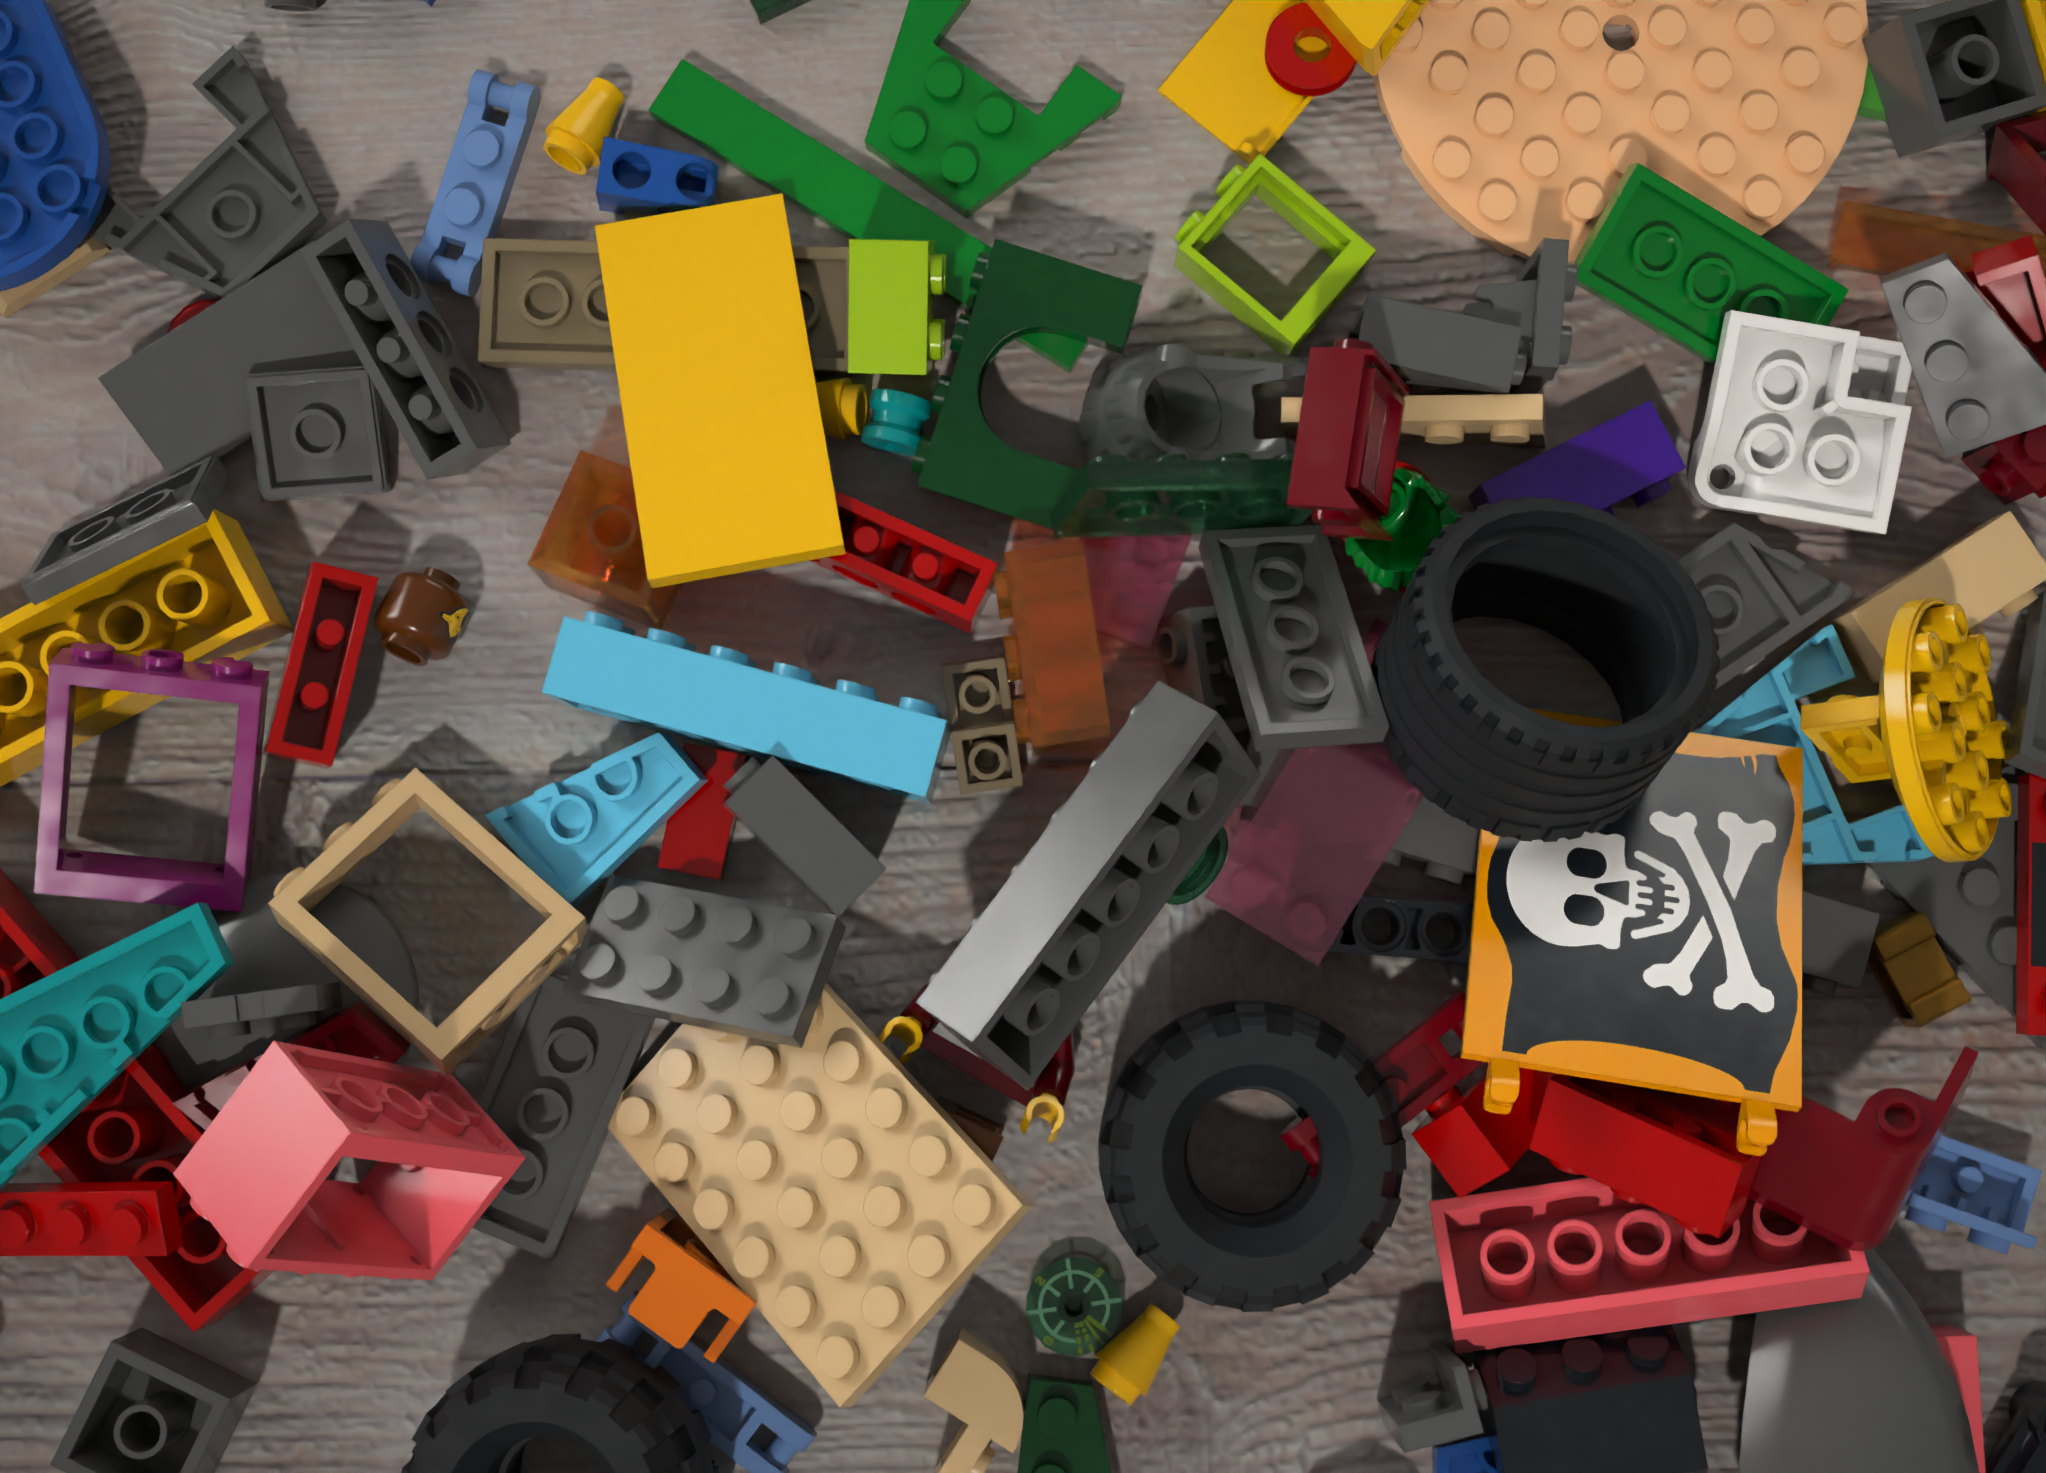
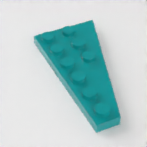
M196 903L0 999V1190L182 1014L181 1002L197 1000L235 963L208 903Z

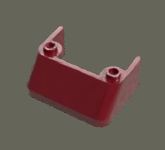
M1967 1046L1964 1047L1935 1103L1906 1089L1888 1088L1880 1090L1869 1097L1855 1121L1803 1095L1802 1107L1798 1112L1775 1109L1777 1137L1772 1145L1767 1146L1766 1153L1761 1156L1748 1198L1843 1248L1853 1251H1865L1879 1246L1888 1237L1965 1093L1979 1052ZM1639 1087L1662 1099L1737 1131L1741 1103Z

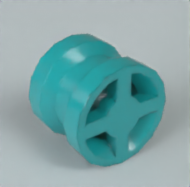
M884 388L871 390L869 405L873 410L871 422L863 427L860 438L861 442L885 452L914 456L921 438L920 430L922 423L928 420L931 415V402L919 396L898 390Z

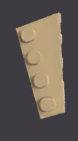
M1543 394L1401 396L1405 401L1399 441L1428 442L1442 445L1476 444L1543 448L1546 446V417ZM1303 397L1281 398V424L1289 436L1297 437Z

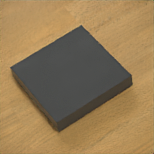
M363 365L259 372L243 375L261 502L386 493L392 490L381 399Z

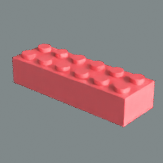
M1590 1177L1467 1195L1461 1198L1453 1197L1429 1201L1432 1228L1455 1354L1857 1299L1862 1297L1870 1273L1864 1251H1853L1843 1248L1750 1198H1747L1742 1215L1720 1238L1710 1234H1697L1688 1231L1678 1225L1674 1217L1647 1204L1627 1202L1617 1197L1609 1186Z

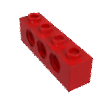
M835 490L846 554L809 561L972 635L998 579V563Z

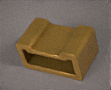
M1905 912L1877 927L1867 961L1897 1018L1906 1027L1921 1028L1971 1001V997L1962 980L1956 977L1935 938L1936 932L1924 912Z

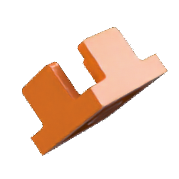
M666 1208L644 1226L632 1243L631 1250L608 1280L606 1286L617 1293L628 1283L646 1257L655 1265V1270L628 1308L629 1314L672 1346L680 1349L686 1345L696 1329L704 1323L711 1311L717 1309L727 1316L729 1320L703 1355V1357L714 1364L757 1301L742 1291L688 1224L673 1211Z

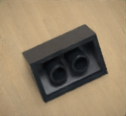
M1672 1324L1474 1351V1369L1480 1375L1488 1403V1409L1479 1411L1498 1473L1708 1472L1692 1376Z

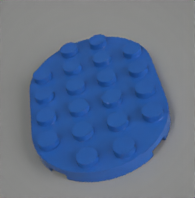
M0 0V291H5L35 280L73 253L93 226L102 208L110 179L111 157L107 131L58 18L47 0Z

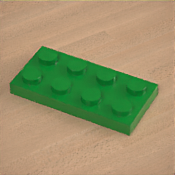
M1639 163L1628 166L1574 262L1577 264V286L1715 366L1726 312L1734 310L1828 326L1849 291L1846 287Z

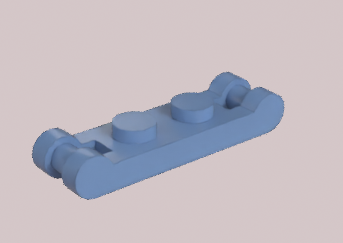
M480 69L474 72L470 80L467 94L468 102L421 243L414 249L410 260L422 283L431 285L435 280L451 285L452 292L469 297L475 296L481 284L483 238H496L540 104L539 87L520 81L515 86L499 82L498 75ZM494 107L509 111L505 126L489 122ZM449 243L464 248L462 256L457 261L444 257Z
M633 1291L622 1305L621 1309L624 1315L613 1329L606 1327L596 1341L602 1342L610 1338L635 1348L633 1344L645 1330L659 1343L647 1358L635 1349V1352L638 1353V1359L653 1369L661 1364L682 1384L676 1391L691 1411L694 1409L700 1410L712 1437L709 1441L749 1473H789L787 1464L798 1450L805 1452L817 1437L814 1428L797 1414L785 1409L721 1357H718L714 1364L703 1357L708 1347L693 1335L683 1348L677 1349L631 1316L628 1308L639 1293L638 1291ZM762 1423L777 1434L767 1449L760 1448L750 1440Z

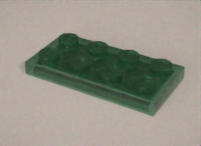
M1182 453L1166 454L1154 460H1127V457L1121 454H1105L1085 463L1051 512L1054 538L1202 535V532L1205 530L1300 526L1313 512V509L1290 508L1286 505L1294 453H1288L1276 459H1251V456L1246 453H1230L1222 455L1215 460H1190L1188 455Z

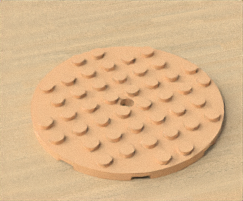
M1431 0L1377 75L1373 76V81L1382 114L1386 113L1392 132L1402 149L1400 155L1424 191L1449 217L1471 235L1509 257L1515 254L1528 260L1543 238L1569 240L1568 262L1574 263L1628 166L1635 163L1643 165L1763 237L1800 206L1822 181L1841 152L1854 124L1864 91L1868 58L1862 39L1869 35L1866 0ZM1609 25L1626 27L1629 25L1632 28L1630 34L1633 38V47L1623 51L1611 48L1604 40L1603 27Z

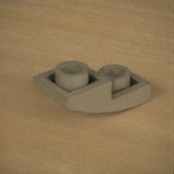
M1004 654L942 663L960 795L1023 786Z

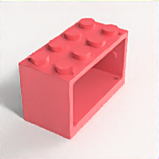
M273 1041L173 1174L191 1196L190 1204L198 1215L212 1223L228 1244L226 1246L228 1255L243 1268L253 1269L256 1272L261 1270L290 1271L303 1275H309L310 1273L338 1274L350 1278L370 1276L386 1277L392 1280L397 1278L433 1280L526 1157L452 1074L447 1077L442 1072ZM343 1156L376 1161L360 1183L326 1179Z

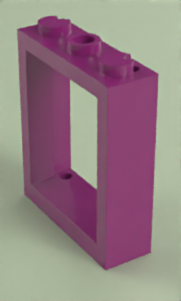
M74 642L71 644V648H63L49 663L34 893L190 907L196 903H208L210 909L241 912L247 881L251 880L270 671L253 669L252 662L237 661L233 657L214 658L211 664L186 662L182 653L164 649L145 650L142 652V656L116 654L112 645L101 642L96 644ZM76 686L239 704L225 864L65 849Z

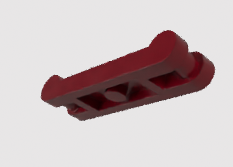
M1463 990L1445 1000L1431 1015L1371 1061L1388 1084L1399 1109L1397 1112L1401 1128L1484 1063L1482 1061L1461 1058V1050L1451 1056L1438 1040L1450 1029H1453L1462 1041L1466 993ZM1306 1114L1302 1118L1297 1117L1278 1136L1290 1152L1295 1150L1300 1152L1312 1168L1310 1171L1307 1170V1173L1314 1180L1319 1170L1320 1149L1317 1131L1311 1118Z

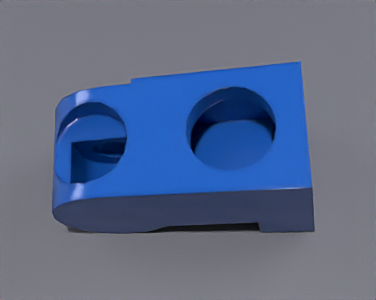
M604 137L596 187L599 210L618 214H625V210L659 215L715 205L720 168L713 161L700 156Z

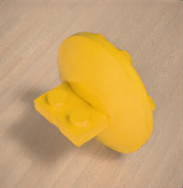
M1929 597L1906 602L1896 613L1884 652L1879 695L1865 697L1838 695L1829 698L1824 703L1801 706L1800 729L1820 751H1825L1831 758V763L1850 783L1892 779L1899 800L1924 844L1938 859L1948 863L1973 861L1980 858L1989 848L1994 838L1999 818L2009 817L2011 814V792L2007 781L2002 778V759H2005L2009 726L2005 720H1997L1992 691L1987 672H1989L1991 667V654L1986 637L1983 634H1971L1966 614L1961 604L1950 605L1939 597Z

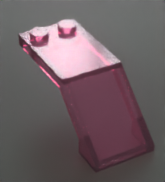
M1378 618L1375 619L1362 640L1370 666L1373 662L1375 650L1388 624ZM1381 742L1296 748L1205 897L1318 967L1423 798L1422 793L1403 777L1404 774L1399 767L1393 764L1388 756L1389 752L1386 746L1382 745Z

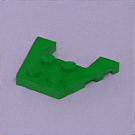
M909 0L865 138L866 149L966 219L1030 174L1032 167L1056 150L1062 151L1079 139L1081 132L1101 118L1103 120L1107 119L1120 107L1122 95L1076 64L1041 114L1036 115L938 47L971 0Z

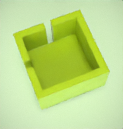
M849 239L848 373L927 375L933 369V361L942 360V357H945L946 320L934 319L935 294L943 295V293H946L947 255L935 254V241Z

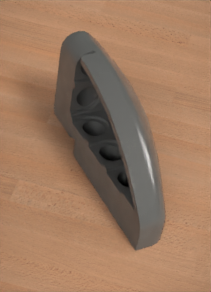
M1873 1249L1864 1251L1870 1273L1861 1298L1756 1312L1748 1367L1738 1473H1979L1970 1423L1953 1371L1935 1334L1914 1299Z

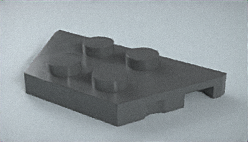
M1736 523L1725 527L1677 560L1701 592L1706 601L1707 609L1712 614L1715 623L1714 632L1718 636L1720 646L1717 651V655L1720 658V670L1716 674L1718 680L1716 689L1856 595L1851 586L1842 581L1834 583L1804 567V560L1784 549L1777 550L1768 547L1760 536Z

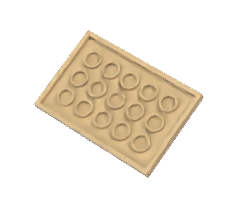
M827 983L824 986L802 1048L682 1024L623 1091L608 1126L610 1132L742 1291L757 1301L755 1305L840 1408L852 1407L1033 1206Z

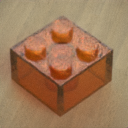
M580 450L527 565L552 590L662 630L683 583L652 588L648 582L631 468Z

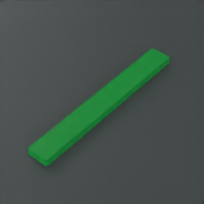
M681 59L648 109L652 118L774 193H782L784 199L849 239L935 241V254L947 255L946 293H943V296L972 313L978 294L977 291L969 289L972 272L980 252L990 255L992 250L990 246L684 59ZM1036 333L1016 339L1022 345L1068 373H1071L1088 346L1087 343L1052 333Z

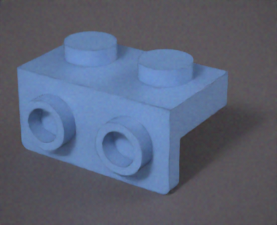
M1942 1135L1905 1203V1206H1908L1904 1219L1944 1233L1948 1221L1970 1228L1966 1241L2005 1255L2008 1254L2011 1243L2034 1250L2038 1237L2023 1231L2042 1171Z

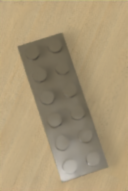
M483 238L478 362L484 368L616 371L597 241ZM792 246L815 376L858 377V373H848L849 247Z

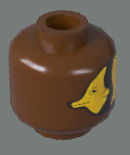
M426 567L423 573L405 572L397 575L393 579L374 617L375 629L382 636L380 645L395 657L418 666L427 665L429 660L437 661L447 658L451 654L470 614L468 602L458 592L460 583L450 574L433 567Z

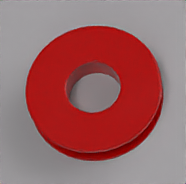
M1306 2L1293 5L1284 10L1275 18L1268 30L1264 55L1266 67L1274 81L1283 89L1293 94L1315 97L1331 93L1341 87L1354 71L1356 60ZM1317 37L1327 44L1329 53L1320 61L1307 62L1297 56L1294 46L1302 38Z

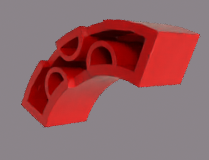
M1485 1062L1462 1083L1452 1087L1425 1109L1428 1115L1413 1131L1412 1136L1459 1198L1511 1170L1517 1160L1529 1148L1549 1078L1556 1073L1519 1067V1095L1512 1105L1511 1112L1503 1115L1488 1112L1483 1108L1488 1062Z

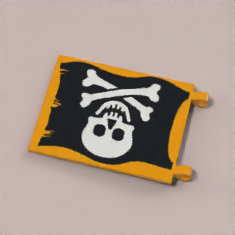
M1529 708L1539 715L1572 725L1607 727L1622 724L1621 721ZM1689 732L1688 736L1632 808L1626 810L1617 821L1606 824L1603 829L1595 833L1584 832L1580 838L1571 840L1559 838L1557 842H1543L1542 840H1532V842L1520 841L1513 837L1506 836L1504 838L1496 836L1489 831L1480 829L1461 1058L1488 1062L1483 1097V1108L1486 1111L1503 1115L1511 1112L1512 1105L1519 1095L1520 1067L1741 1103L1736 1133V1148L1739 1152L1748 1155L1763 1156L1766 1153L1767 1146L1772 1145L1777 1137L1775 1109L1798 1112L1802 1107L1803 748Z

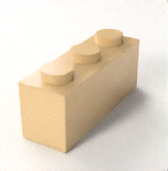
M2007 511L1982 522L1836 616L1829 623L1830 625L1833 624L1837 635L1872 685L1880 682L1881 667L1889 631L1896 613L1906 602L1939 597L1950 605L1959 603L1965 611L1971 634H1984L1986 630L1981 624L1983 620L1997 611L2001 613L2003 618L2012 615L2039 597L2033 588L2046 580V562L2012 512Z

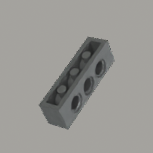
M347 219L300 251L427 480L464 474L511 445L510 440L388 221Z

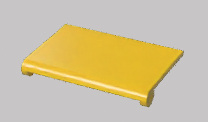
M1233 0L1158 89L1162 96L1249 165L1259 154L1265 156L1314 98L1293 94L1279 86L1271 77L1266 67L1264 56L1266 36L1272 22L1287 8L1304 3L1303 0ZM1310 36L1300 39L1295 44L1294 51L1304 61L1317 62L1328 55L1329 48L1320 38Z

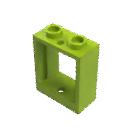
M1259 154L1246 169L1237 164L1230 170L1215 191V194L1220 199L1206 215L1197 210L1183 224L1174 238L1180 244L1177 248L1174 266L1280 355H1292L1367 269L1376 249L1262 154ZM1255 195L1334 260L1282 321L1203 256Z

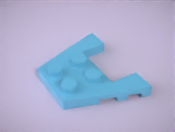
M1833 624L1822 628L1695 731V733L1803 748L1802 865L1917 862L1934 856L1922 841L1902 805L1856 822L1848 823L1812 741L1800 729L1801 715L1795 701L1846 683L1856 677Z

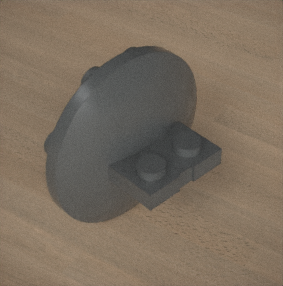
M287 874L269 875L247 881L241 912L210 909L235 963L197 1000L181 1002L182 1014L160 1035L161 1043L170 1066L187 1091L265 1051L273 1041L282 1042L313 1025H318V1022L359 1001L363 1002L377 1014L278 924L268 903L274 898L275 888ZM340 883L309 913L419 1012V985L416 968L403 936L392 920L373 901L360 892ZM410 1046L408 1047L406 1052L395 1062V1064H403L409 1052Z

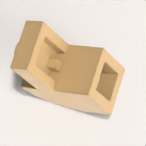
M960 1328L927 1381L924 1391V1397L963 1421L936 1465L934 1473H984L995 1453V1450L988 1446L989 1441H994L1013 1454L1018 1446L1023 1428V1394L1019 1379L1012 1366L996 1350Z

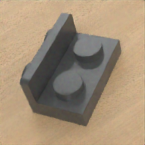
M1215 605L1188 607L1158 620L1157 651L1161 661L1164 663L1167 685L1217 711L1233 734L1250 732Z
M1443 1343L1430 1346L1439 1383L1430 1385L1429 1379L1426 1378L1404 1381L1391 1387V1396L1377 1399L1383 1425L1404 1453L1484 1433L1478 1411L1488 1409V1403L1480 1375L1476 1369L1469 1370L1464 1357L1458 1358Z

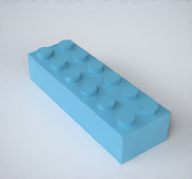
M586 611L583 621L563 617L541 693L567 706L766 760L773 755L784 765L920 802L932 803L951 734L947 720L940 718L941 713L938 712V706L901 696L898 707L879 702L880 696L875 695V689L838 679L835 690L817 685L819 680L812 677V672L784 663L775 662L772 673L756 668V662L749 660V655L721 646L712 645L709 655L695 652L696 646L686 643V638L659 629L649 628L647 637L642 638L634 635V629L623 626L624 621L596 612Z

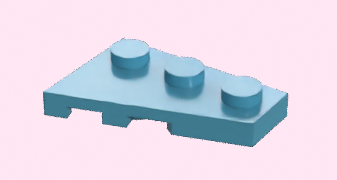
M657 732L592 763L591 767L563 781L548 784L534 791L533 795L510 806H502L484 816L525 865L576 908L689 800L708 779L669 733Z

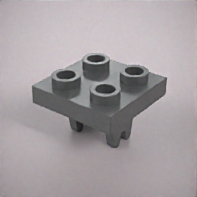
M1543 238L1518 274L1517 282L1479 285L1475 289L1473 297L1480 302L1468 303L1463 308L1462 314L1523 327L1519 349L1528 351L1526 369L1519 388H1511L1509 394H1537L1548 380L1552 381L1559 365H1566L1568 362L1572 344L1571 326L1562 325L1564 302H1571L1573 299L1577 281V264L1568 262L1569 240Z

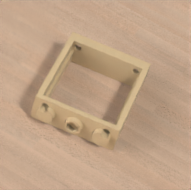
M415 767L402 780L394 778L387 782L374 796L371 803L372 808L354 824L347 822L338 827L326 840L323 846L324 852L307 868L298 867L289 872L275 888L274 898L268 904L280 926L448 1077L583 942L587 932L586 918ZM420 808L547 919L437 1028L309 913Z

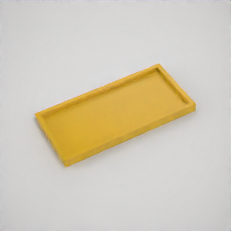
M783 194L595 225L646 573L651 587H663L846 554Z

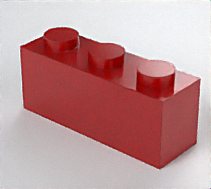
M315 561L310 565L262 755L324 769L333 766L378 577Z
M1557 1073L1549 1078L1529 1146L1530 1150L1549 1158L1551 1164L1561 1171L1575 1175L1583 1174L1609 1186L1617 1197L1627 1202L1647 1204L1674 1217L1675 1222L1688 1231L1697 1234H1710L1717 1238H1720L1742 1215L1761 1156L1748 1155L1738 1151L1736 1148V1130L1662 1099L1642 1088Z

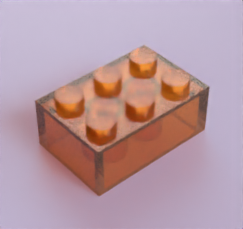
M1083 541L1004 552L1005 570L993 573L999 618H1012L1014 634L1003 636V646L1008 681L1021 680L1024 699L1012 700L1018 745L1030 743L1032 758L1107 747L1112 735Z

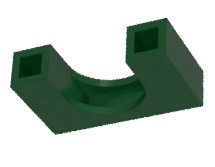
M995 239L990 255L980 252L969 285V289L978 292L971 316L963 313L960 314L951 339L950 350L959 353L951 377L943 374L940 376L933 395L931 411L940 413L932 438L925 435L921 436L914 455L911 471L920 474L917 486L927 491L1065 535L1084 477L1083 471L1019 451L1000 440L992 432L984 416L981 401L984 376L992 360L1005 346L1023 336L1036 333L1062 335L1123 355L1142 297L1143 285Z

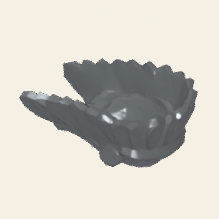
M1182 343L1166 344L1153 349L1143 347L1136 351H1130L1127 355H1118L1108 361L1106 369L1098 370L1091 379L1090 389L1083 401V413L1079 419L1077 431L1080 442L1084 445V457L1092 465L1094 480L1100 485L1106 484L1114 500L1130 501L1135 508L1154 505L1164 513L1174 509L1178 502L1194 507L1205 498L1223 500L1231 495L1250 496L1252 493L1257 492L1260 487L1277 491L1280 485L1289 486L1296 443L1285 437L1255 439L1256 433L1253 427L1257 418V402L1254 399V387L1265 382L1289 381L1294 378L1306 377L1308 360L1298 355H1264L1255 357L1253 353L1226 356L1224 353L1198 354L1190 345Z

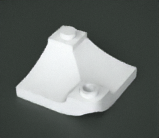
M1734 310L1726 312L1706 413L1701 431L1694 441L1688 471V485L1693 496L1701 504L1714 509L1771 516L1876 535L1886 534L1912 409L1911 406H1905L1912 367L1903 343L1860 336V331ZM1718 465L1724 467L1729 473V482L1723 489L1715 488L1710 481V473Z

